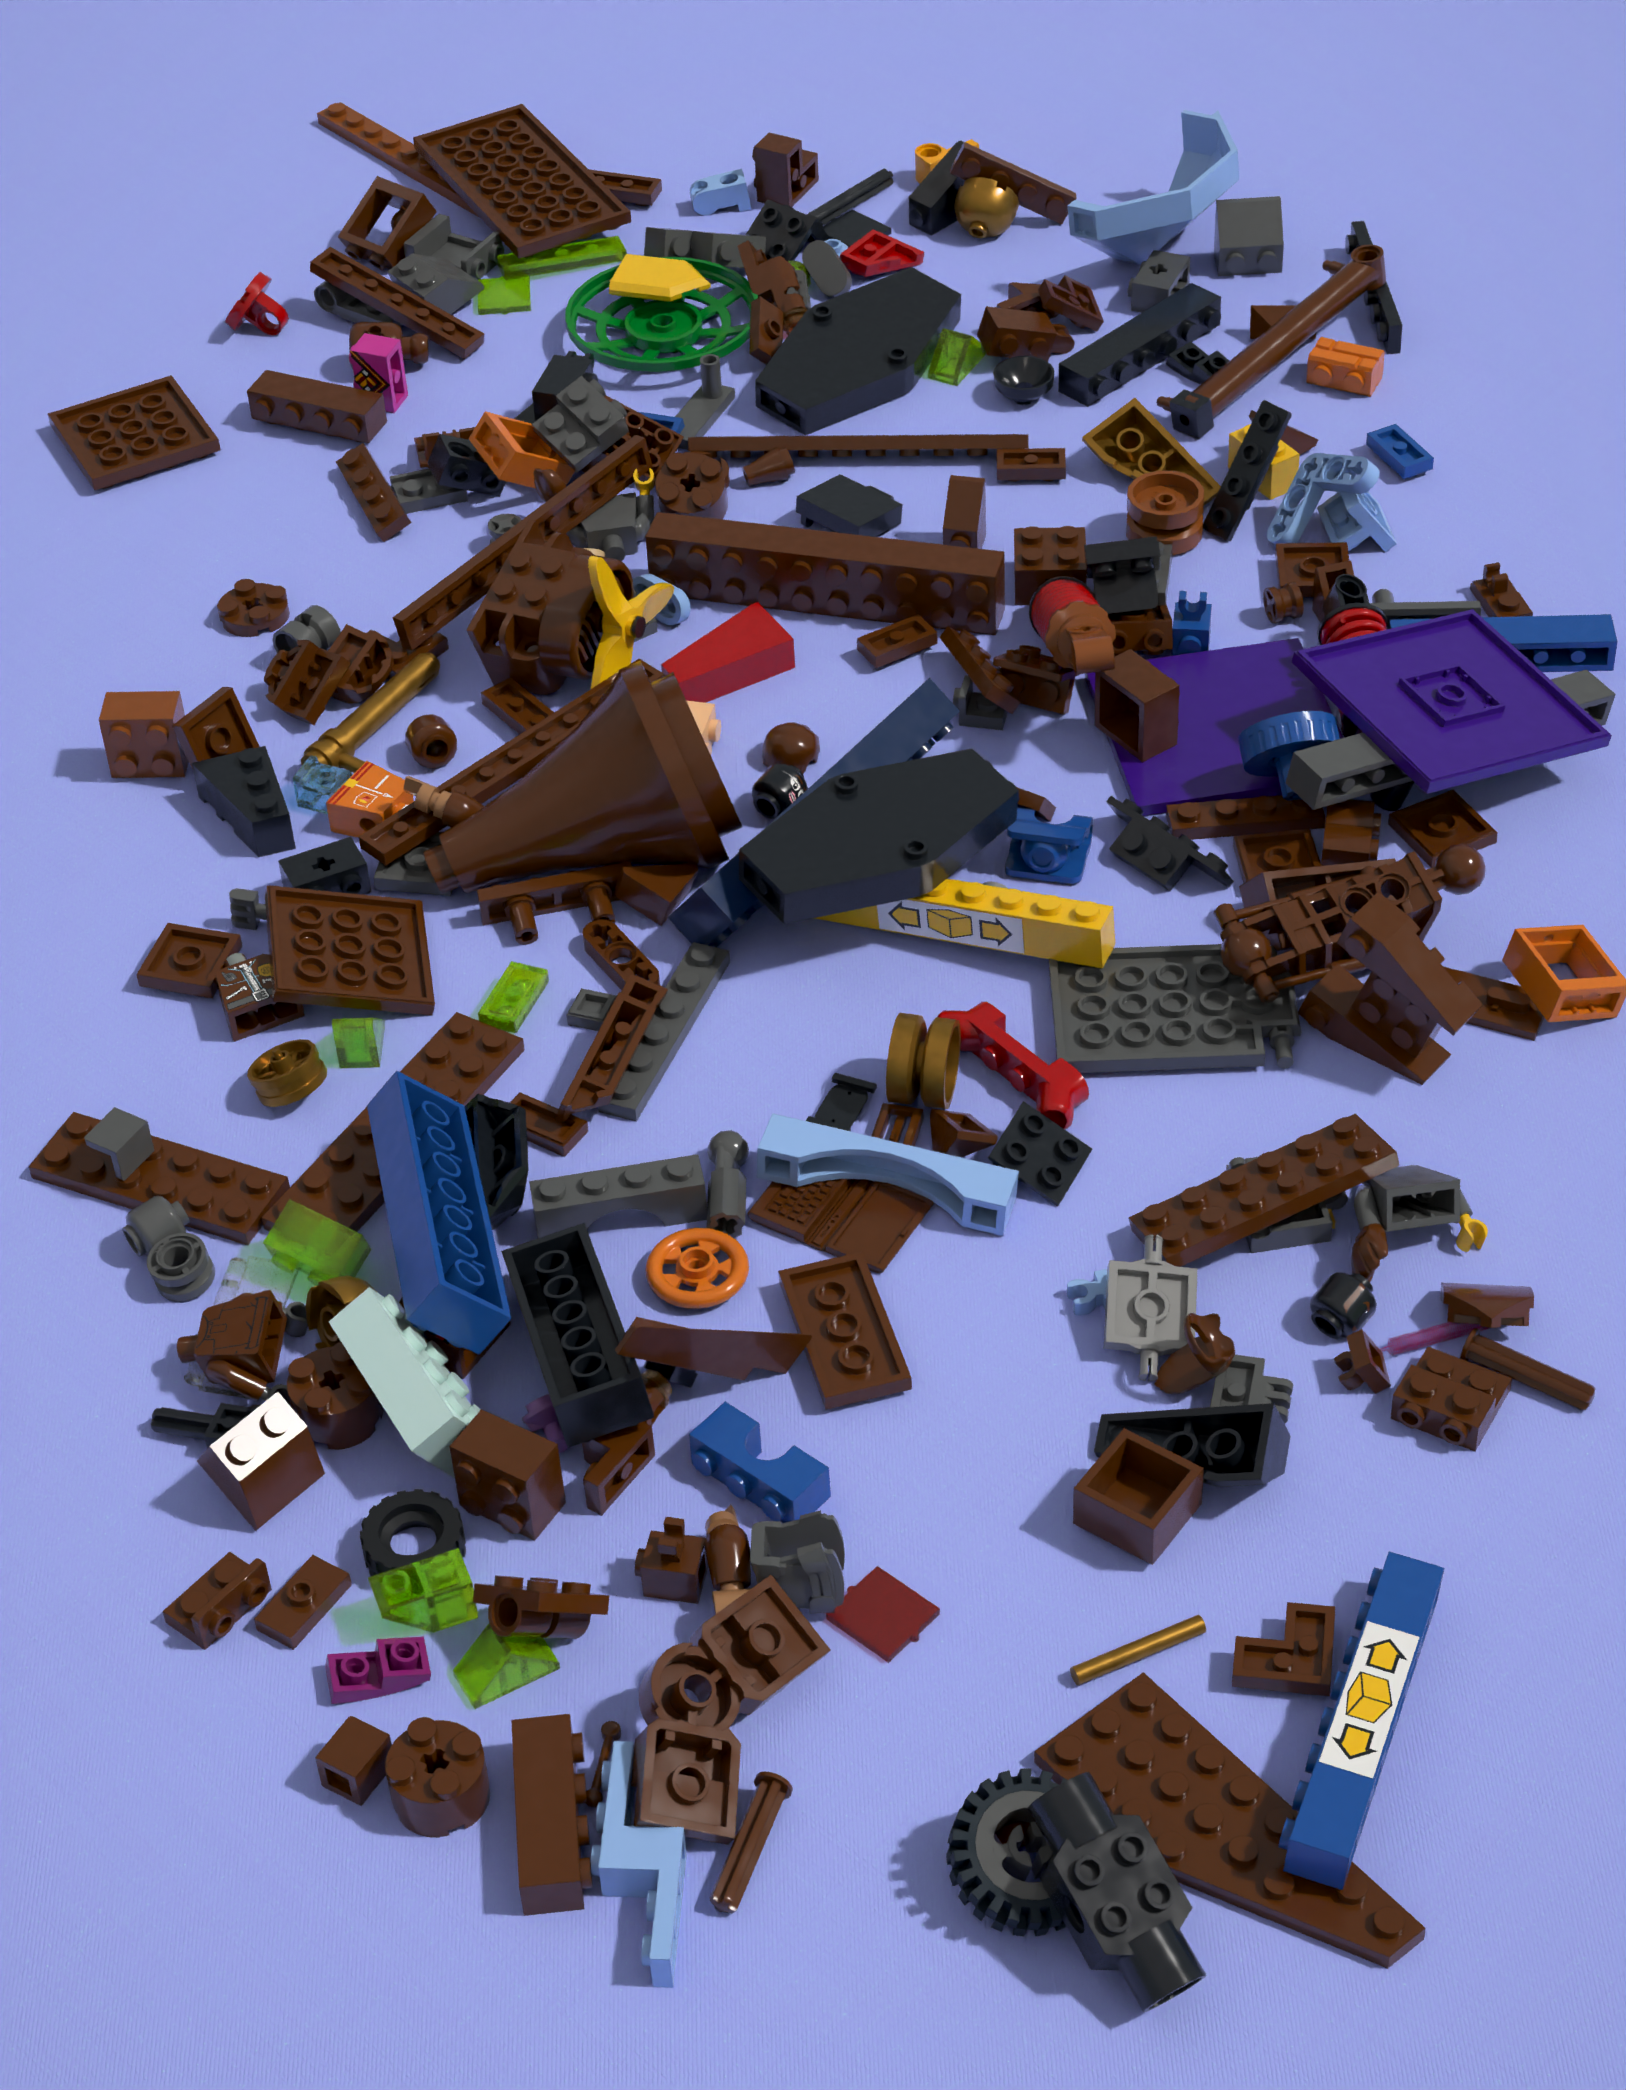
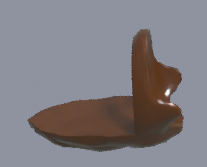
M1190 1313L1184 1318L1183 1328L1188 1343L1170 1355L1158 1371V1379L1154 1385L1159 1387L1161 1391L1168 1394H1180L1190 1391L1224 1373L1230 1366L1235 1355L1234 1342L1220 1331L1221 1322L1218 1314L1212 1313L1199 1316L1195 1313ZM1191 1327L1198 1333V1337H1193Z

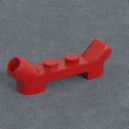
M981 1002L968 1011L943 1010L938 1014L937 1017L959 1020L961 1029L960 1051H969L975 1054L989 1069L995 1070L1007 1079L1017 1091L1023 1092L1037 1103L1036 1110L1066 1130L1072 1125L1074 1108L1089 1097V1088L1086 1080L1075 1067L1063 1058H1059L1050 1065L1045 1063L1006 1033V1015L988 1002Z

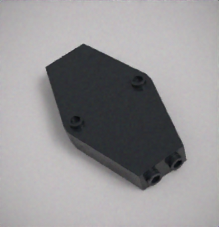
M910 267L814 305L804 313L755 380L756 407L806 436L905 395L915 387L959 323L961 294L917 269Z
M973 749L840 774L828 779L739 849V880L783 924L919 897L934 890L1017 821L1019 790L1012 782L1008 781L994 769L989 761L984 760Z

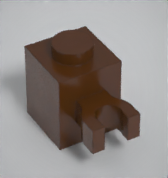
M665 1517L663 1523L664 1532L651 1530L646 1548L638 1549L635 1560V1576L641 1577L643 1596L698 1604L709 1568L704 1547L706 1538L685 1535L684 1519Z

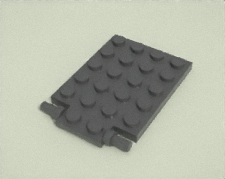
M1222 944L1113 948L1103 968L1048 959L1056 1060L1063 1058L1080 1073L1264 1066L1265 1064L1263 1038L1269 1037L1270 1046L1276 1053L1277 1065L1280 1068H1289L1294 1062L1292 1047L1295 1043L1294 1036H1301L1295 988L1292 986L1278 990L1279 995L1274 1001L1270 1003L1261 1002L1253 985L1245 984L1242 977L1232 975L1223 966L1220 953ZM1271 945L1272 957L1277 956V950ZM1287 971L1271 978L1275 981L1292 975Z

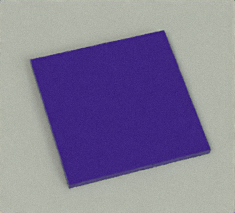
M1473 609L1294 651L1291 662L1426 794L1607 747L1612 736Z
M1299 638L1146 659L1180 685L1177 745L1142 763L1107 736L1129 798L1143 810L1142 816L1166 813V805L1282 795L1278 776H1255L1244 771L1238 736L1249 726L1282 714L1300 711H1323L1333 714L1324 694L1291 663L1294 651L1303 649ZM1095 672L1085 673V680L1095 704ZM1338 727L1339 734H1340V739H1342L1343 736H1342V733H1341V731H1340V729H1339V727Z

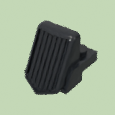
M1157 536L1084 545L1087 578H1093L1096 601L1108 613V616L1151 611L1158 607L1159 600L1155 571L1160 570V549Z

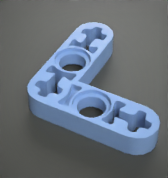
M1314 453L1308 456L1299 467L1268 528V541L1275 546L1276 543H1297L1324 491L1355 494L1366 493L1378 481V467L1367 458L1325 453Z

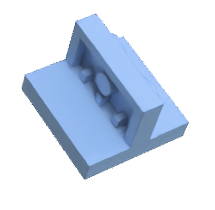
M1337 492L1317 507L1331 543L1347 542L1348 551L1359 546L1369 536L1385 552L1397 544L1380 504L1369 492L1363 494Z

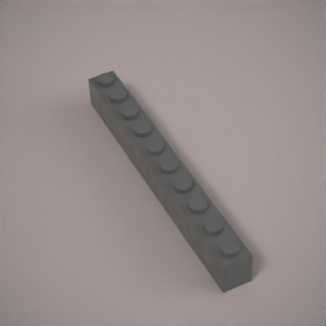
M1587 669L1550 679L1601 726L1606 724L1616 694ZM1359 733L1295 751L1285 783L1315 810L1413 780L1367 735Z

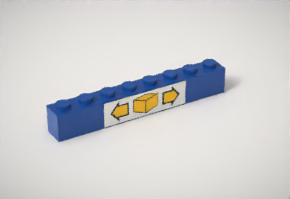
M1390 1551L1388 1552L1383 1570L1374 1567L1367 1589V1595L1373 1597L1371 1603L1362 1601L1356 1619L1355 1629L1361 1631L1358 1638L1350 1635L1345 1650L1343 1664L1349 1665L1348 1671L1345 1673L1338 1670L1333 1684L1330 1699L1337 1701L1335 1708L1326 1706L1321 1718L1318 1735L1324 1737L1322 1745L1313 1743L1309 1752L1305 1772L1312 1774L1310 1781H1299L1292 1805V1810L1299 1811L1296 1820L1287 1818L1282 1830L1279 1848L1287 1850L1284 1872L1343 1890L1438 1601L1445 1570L1444 1567Z

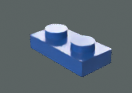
M1397 424L1367 433L1366 445L1403 479L1433 469L1434 457Z

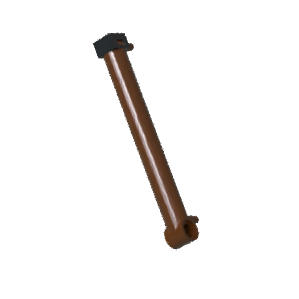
M1362 245L1352 251L1351 261L1348 264L1329 260L1324 261L1322 264L1323 270L1328 271L1333 276L1192 392L1184 389L1174 398L1158 397L1156 401L1157 406L1171 412L1173 429L1200 439L1214 427L1213 418L1365 291L1382 287L1386 282L1383 249L1378 245Z

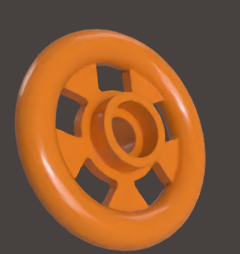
M689 1228L665 1237L652 1249L646 1262L645 1273L652 1291L665 1302L681 1308L702 1309L713 1307L729 1300L743 1287L748 1277L749 1260L742 1245L732 1236L710 1228ZM692 1245H698V1246H695V1247H690V1248L684 1250L683 1252H681V1248H684V1247H687V1246H692ZM722 1250L728 1255L729 1259L718 1263L713 1254ZM676 1264V1273L663 1274V1265ZM719 1274L727 1278L718 1286L711 1284ZM682 1283L687 1286L697 1287L695 1291L678 1289Z

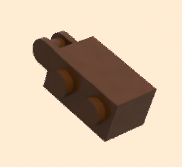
M986 306L977 332V337L987 355L995 357L1034 356L1048 362L1051 352L1065 354L1070 352L1075 345L1066 326L1052 324L1047 314L1042 312Z

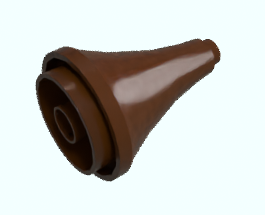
M639 660L618 671L608 690L578 726L520 781L472 816L439 835L441 844L424 851L423 854L442 894L460 886L467 894L502 882L550 871L600 867L623 862H631V864H696L697 867L710 869L730 860L720 837L734 832L743 826L674 672L650 682L642 662Z

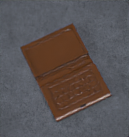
M835 1179L814 1182L800 1187L772 1181L747 1214L751 1220L764 1227L836 1257L863 1252L869 1270L883 1273L934 1205V1202L902 1187L866 1179Z

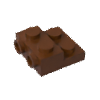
M1167 604L1160 605L1151 611L1108 616L1116 630V639L1113 641L1114 657L1129 649L1142 651L1146 655L1162 654L1166 649H1173L1172 618Z
M1427 1347L1418 1364L1409 1367L1394 1392L1390 1419L1398 1421L1409 1428H1416L1444 1439L1451 1444L1476 1452L1510 1392L1512 1378Z

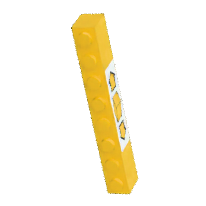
M945 879L934 890L919 897L814 918L1097 968L1104 967L1115 946L1113 906L953 879Z

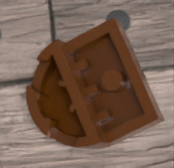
M345 625L328 651L341 655L350 662V665L331 697L344 703H359L373 695L383 684L394 666V658L387 640L380 633L374 630L372 635H369L350 625Z
M297 640V647L289 652L280 650L270 662L264 676V682L269 686V693L265 696L271 703L289 716L315 725L319 716L324 712L326 704L350 662L341 655L319 648L309 640Z

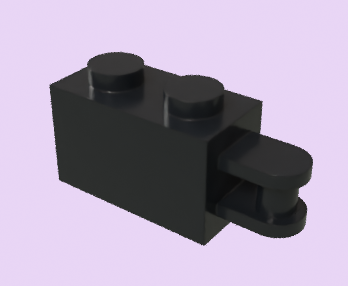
M569 351L566 356L554 355L532 390L535 420H538L558 404L555 396L581 375L588 382L592 379L598 382L597 374L593 373V354L586 353L585 356H580L575 351Z

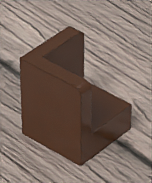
M354 1716L348 1717L315 1757L321 1785L362 1806L386 1776L385 1761L392 1745L390 1734Z

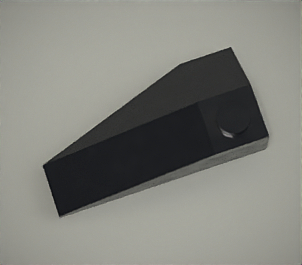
M1274 1403L1101 1414L1094 1453L1097 1457H1100L1125 1428L1204 1468L1203 1483L1217 1487L1264 1485L1285 1473L1291 1436Z

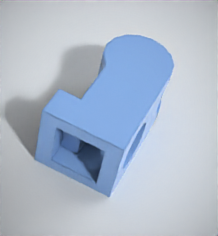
M742 169L699 179L689 189L693 208L700 215H710L717 209L738 205L739 212L751 210Z

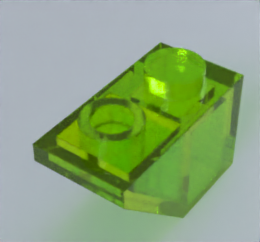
M459 1548L368 1577L369 1585L382 1619L434 1633L478 1618L476 1603H473V1583Z

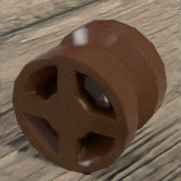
M1295 582L1287 583L1281 589H1277L1274 586L1264 589V608L1271 623L1281 622L1284 617L1288 616L1293 619L1302 617L1304 612L1303 597L1300 588Z

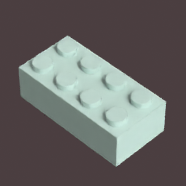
M369 1287L328 1322L411 1452L455 1478L449 1446L481 1409L475 1404L471 1405L465 1397L469 1393L468 1387L454 1372L449 1373L444 1364L448 1361V1357L439 1345L433 1340L428 1341L423 1333L425 1331L417 1329L406 1319L404 1308L391 1294L383 1297Z

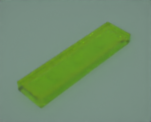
M613 236L564 244L559 248H550L527 258L518 259L514 253L497 256V265L504 279L510 280L619 262L623 260L627 251L620 238Z

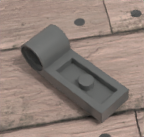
M327 281L321 283L314 290V297L318 305L323 310L339 315L343 319L354 323L391 322L399 326L403 325Z

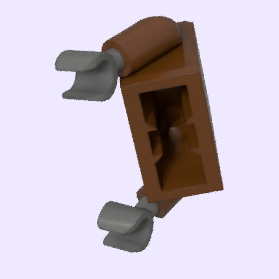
M271 1290L255 1294L242 1293L228 1302L214 1305L204 1310L198 1334L178 1338V1357L182 1363L197 1361L208 1381L213 1384L224 1386L256 1402L260 1398L266 1401L276 1392H279L290 1405L287 1385H276L272 1389L266 1385L267 1383L275 1382L284 1332L293 1337H302L306 1334L308 1327L306 1306L301 1302H293L287 1308L282 1307V1302L276 1300Z

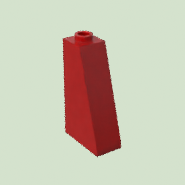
M756 602L662 663L661 670L665 676L674 672L687 701L706 703L795 668L794 639L759 602Z

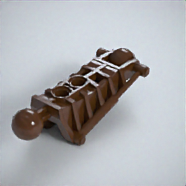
M1464 844L1451 845L1439 854L1435 861V867L1426 870L1416 852L1413 851L1406 854L1403 859L1390 865L1386 863L1377 869L1374 866H1366L1360 871L1359 875L1291 892L1284 898L1234 910L1231 904H1221L1213 914L1223 930L1220 934V938L1223 941L1220 952L1223 966L1232 975L1242 977L1245 984L1253 985L1263 1003L1274 1001L1279 995L1278 990L1323 978L1337 963L1350 974L1369 969L1337 944L1349 919L1354 915L1352 912L1361 909L1377 892L1385 898L1392 895L1396 900L1389 901L1413 919L1420 928L1416 934L1423 942L1441 909L1442 897L1438 891L1444 889L1455 895L1469 894L1479 887L1485 878L1483 856L1473 847ZM1333 922L1334 927L1340 933L1329 936L1324 925ZM1267 931L1268 935L1285 932L1294 949L1272 957L1270 941L1262 932ZM1287 971L1292 975L1275 981L1271 978Z

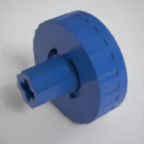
M1323 711L1292 712L1262 720L1249 726L1238 736L1244 771L1255 776H1278L1283 799L1288 801L1302 800L1285 783L1293 753L1340 739L1336 717Z

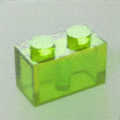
M290 1199L263 1242L272 1256L270 1261L275 1266L288 1273H293L297 1269L307 1274V1280L315 1286L319 1285L317 1282L334 1277H356L372 1250L362 1234Z

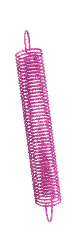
M1449 1322L1448 1324L1445 1323L1444 1326L1443 1324L1422 1329L1419 1332L1416 1331L1415 1334L1412 1332L1399 1335L1394 1339L1391 1338L1390 1345L1384 1348L1389 1347L1391 1351L1393 1346L1392 1354L1396 1355L1407 1350H1414V1346L1423 1348L1468 1335L1473 1329L1471 1327V1330L1470 1328L1468 1330L1466 1323L1465 1325L1463 1323V1326L1460 1323L1459 1328L1457 1325L1456 1329L1455 1323ZM1476 1324L1477 1329H1479L1480 1331L1489 1329L1488 1327H1483L1482 1329V1326H1480V1324L1479 1327L1478 1324ZM1445 1327L1447 1329L1446 1336L1444 1334ZM1420 1333H1421V1336H1422V1339H1423V1342H1422V1340H1421V1343H1420V1340H1419V1337H1418V1334H1419V1336H1420Z

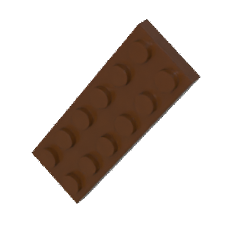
M76 1112L69 1116L29 1166L33 1179L129 1209L138 1207L154 1196H162L170 1203L178 1201L184 1208L190 1221L185 1226L245 1245L250 1244L263 1226L261 1217L290 1188L287 1176L152 1135L151 1138L155 1151L123 1181L116 1178L110 1155L86 1145L84 1137L101 1120Z
M1357 1114L1340 1118L1333 1124L1316 1132L1300 1136L1296 1141L1279 1149L1263 1153L1257 1159L1235 1169L1226 1170L1220 1176L1207 1182L1189 1187L1182 1193L1159 1204L1150 1205L1143 1211L1128 1217L1132 1232L1144 1245L1145 1236L1154 1235L1153 1251L1156 1235L1163 1238L1162 1261L1181 1267L1400 1166L1397 1152Z

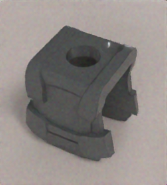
M820 1510L800 1515L798 1520L786 1523L762 1521L752 1526L750 1561L752 1570L756 1575L757 1584L769 1575H772L797 1608L809 1609V1614L835 1613V1608L842 1605L844 1601V1577L842 1570L845 1563L844 1540L836 1518L833 1515L821 1514Z

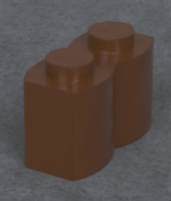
M1349 799L1327 806L1321 866L1377 860L1379 839L1371 838L1372 836L1379 837L1382 814L1374 813L1375 801Z

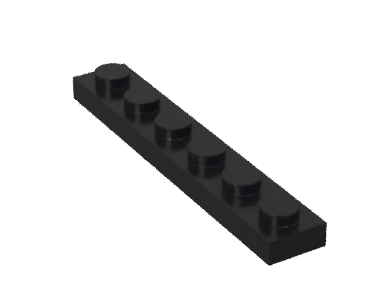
M1364 221L1351 222V234L1346 235L1345 238L1347 254H1351L1359 246L1372 244ZM1385 282L1378 289L1365 291L1364 302L1365 306H1370L1372 324L1377 325L1378 341H1383L1387 354H1397L1401 350L1402 322L1388 284Z

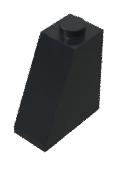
M961 140L955 143L909 196V225L931 236L957 221L954 208L955 199L960 185L963 186L965 180L950 174V167L964 143Z

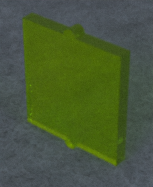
M501 276L500 278L478 279L485 288L478 293L479 315L497 313L506 315L510 312L531 311L530 276Z

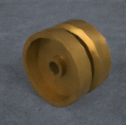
M906 1013L898 1014L891 1034L887 1059L886 1096L888 1102L911 1105L916 1100L920 1091L925 1107L949 1108L955 1090L960 1058L961 1029L959 1020L936 1017L931 1022L927 1031L923 1016Z

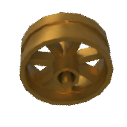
M299 1039L277 1045L263 1053L251 1064L247 1077L251 1085L256 1089V1094L264 1106L278 1107L299 1101L315 1091L327 1077V1068L319 1058V1052L315 1044L310 1040Z

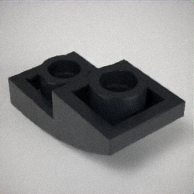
M1189 342L1170 353L1166 365L1183 377L1202 384L1230 360L1219 351L1207 355L1194 343Z

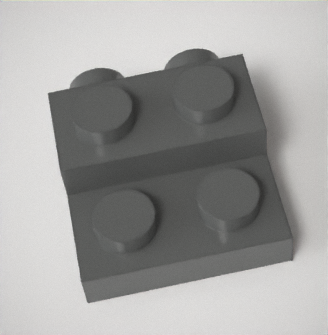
M582 375L555 396L558 402L555 407L532 424L534 432L576 473L629 432L625 420L627 412L621 403L616 399L609 402L604 397L606 393L603 387L595 379L588 382Z

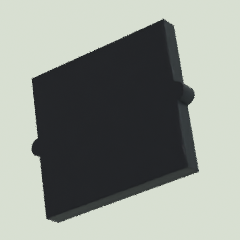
M853 209L838 218H832L831 222L822 226L830 239L840 240L848 248L873 229L885 235L892 234L890 227Z

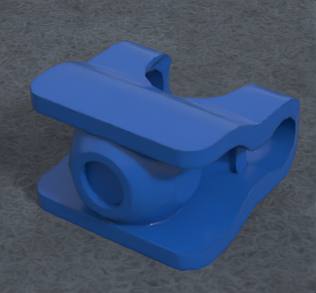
M1018 808L1017 821L1006 829L1007 836L1012 838L1005 863V873L1012 877L1067 884L1079 883L1091 849L1093 817L1074 815L1070 821L1065 823L1049 824L1037 820L1034 816L1035 810Z

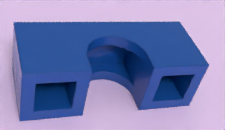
M726 1401L689 1433L691 1461L694 1467L701 1474L712 1476L726 1485L736 1497L740 1499L746 1498L761 1508L766 1516L773 1521L786 1523L798 1520L800 1515L815 1512L831 1497L829 1467L795 1445L779 1458L772 1460L757 1459L756 1457L762 1453L759 1422Z

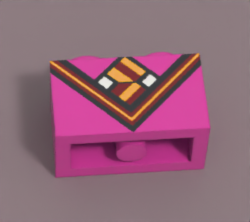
M364 333L358 342L351 347L349 353V362L353 366L354 373L353 388L382 393L386 412L395 413L408 396L401 340Z

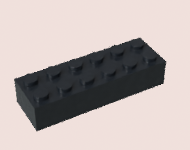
M585 1223L501 1251L567 1448L580 1443L590 1442L597 1437L626 1427H633L640 1422L655 1418L635 1358L617 1355L615 1352V1348L624 1337L625 1331Z

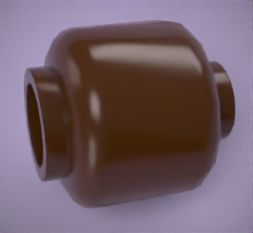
M433 714L422 715L409 724L405 733V744L414 760L421 766L440 768L454 758L457 751V738L450 725L442 717Z

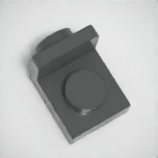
M965 675L961 688H955L953 695V704L960 711L959 726L1003 730L1008 711L984 697L982 693L973 692V681L968 675Z

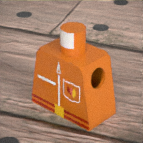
M366 761L326 802L331 831L359 838L368 830L413 803V795L406 793L403 789L405 780Z

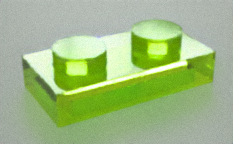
M511 961L478 1012L479 1021L503 1031L517 1033L549 982L548 970Z

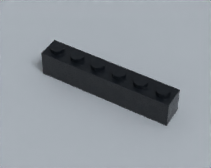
M1190 283L1060 362L1058 392L1087 407L1163 361L1170 353L1189 342L1197 340L1219 326L1221 320V296Z

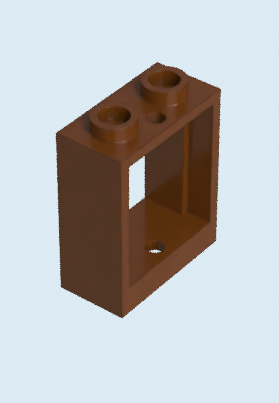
M377 176L338 235V238L345 245V252L353 259L361 261L362 258L368 260L374 267L380 270L385 268L392 269L405 258L403 243L431 221L437 211L423 193ZM387 205L405 211L383 246L365 240Z

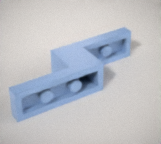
M614 1741L611 1761H603L602 1791L608 1792L606 1803L598 1802L596 1830L597 1833H602L601 1845H593L591 1875L600 1877L602 1896L647 1898L646 1917L647 1921L653 1922L652 1935H643L641 1950L642 1966H650L653 1987L673 1988L687 1860L684 1827L631 1826L635 1787L631 1786L634 1742Z

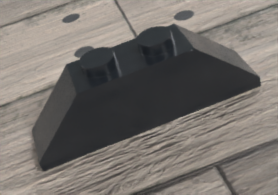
M477 1094L465 1105V1111L491 1228L494 1230L509 1216H514L523 1203L529 1171L526 1109L512 1103Z

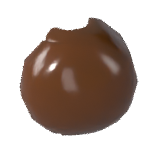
M786 722L777 725L765 737L762 750L763 764L767 768L776 763L792 765L804 774L809 762L813 760L816 763L820 752L819 737L803 724Z

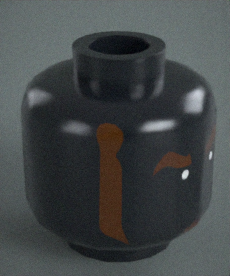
M1337 1272L1329 1276L1310 1301L1311 1319L1314 1325L1322 1333L1334 1339H1338L1340 1336L1346 1338V1336L1361 1330L1376 1311L1377 1303L1374 1295L1371 1293L1373 1291L1371 1283L1357 1273L1349 1275Z

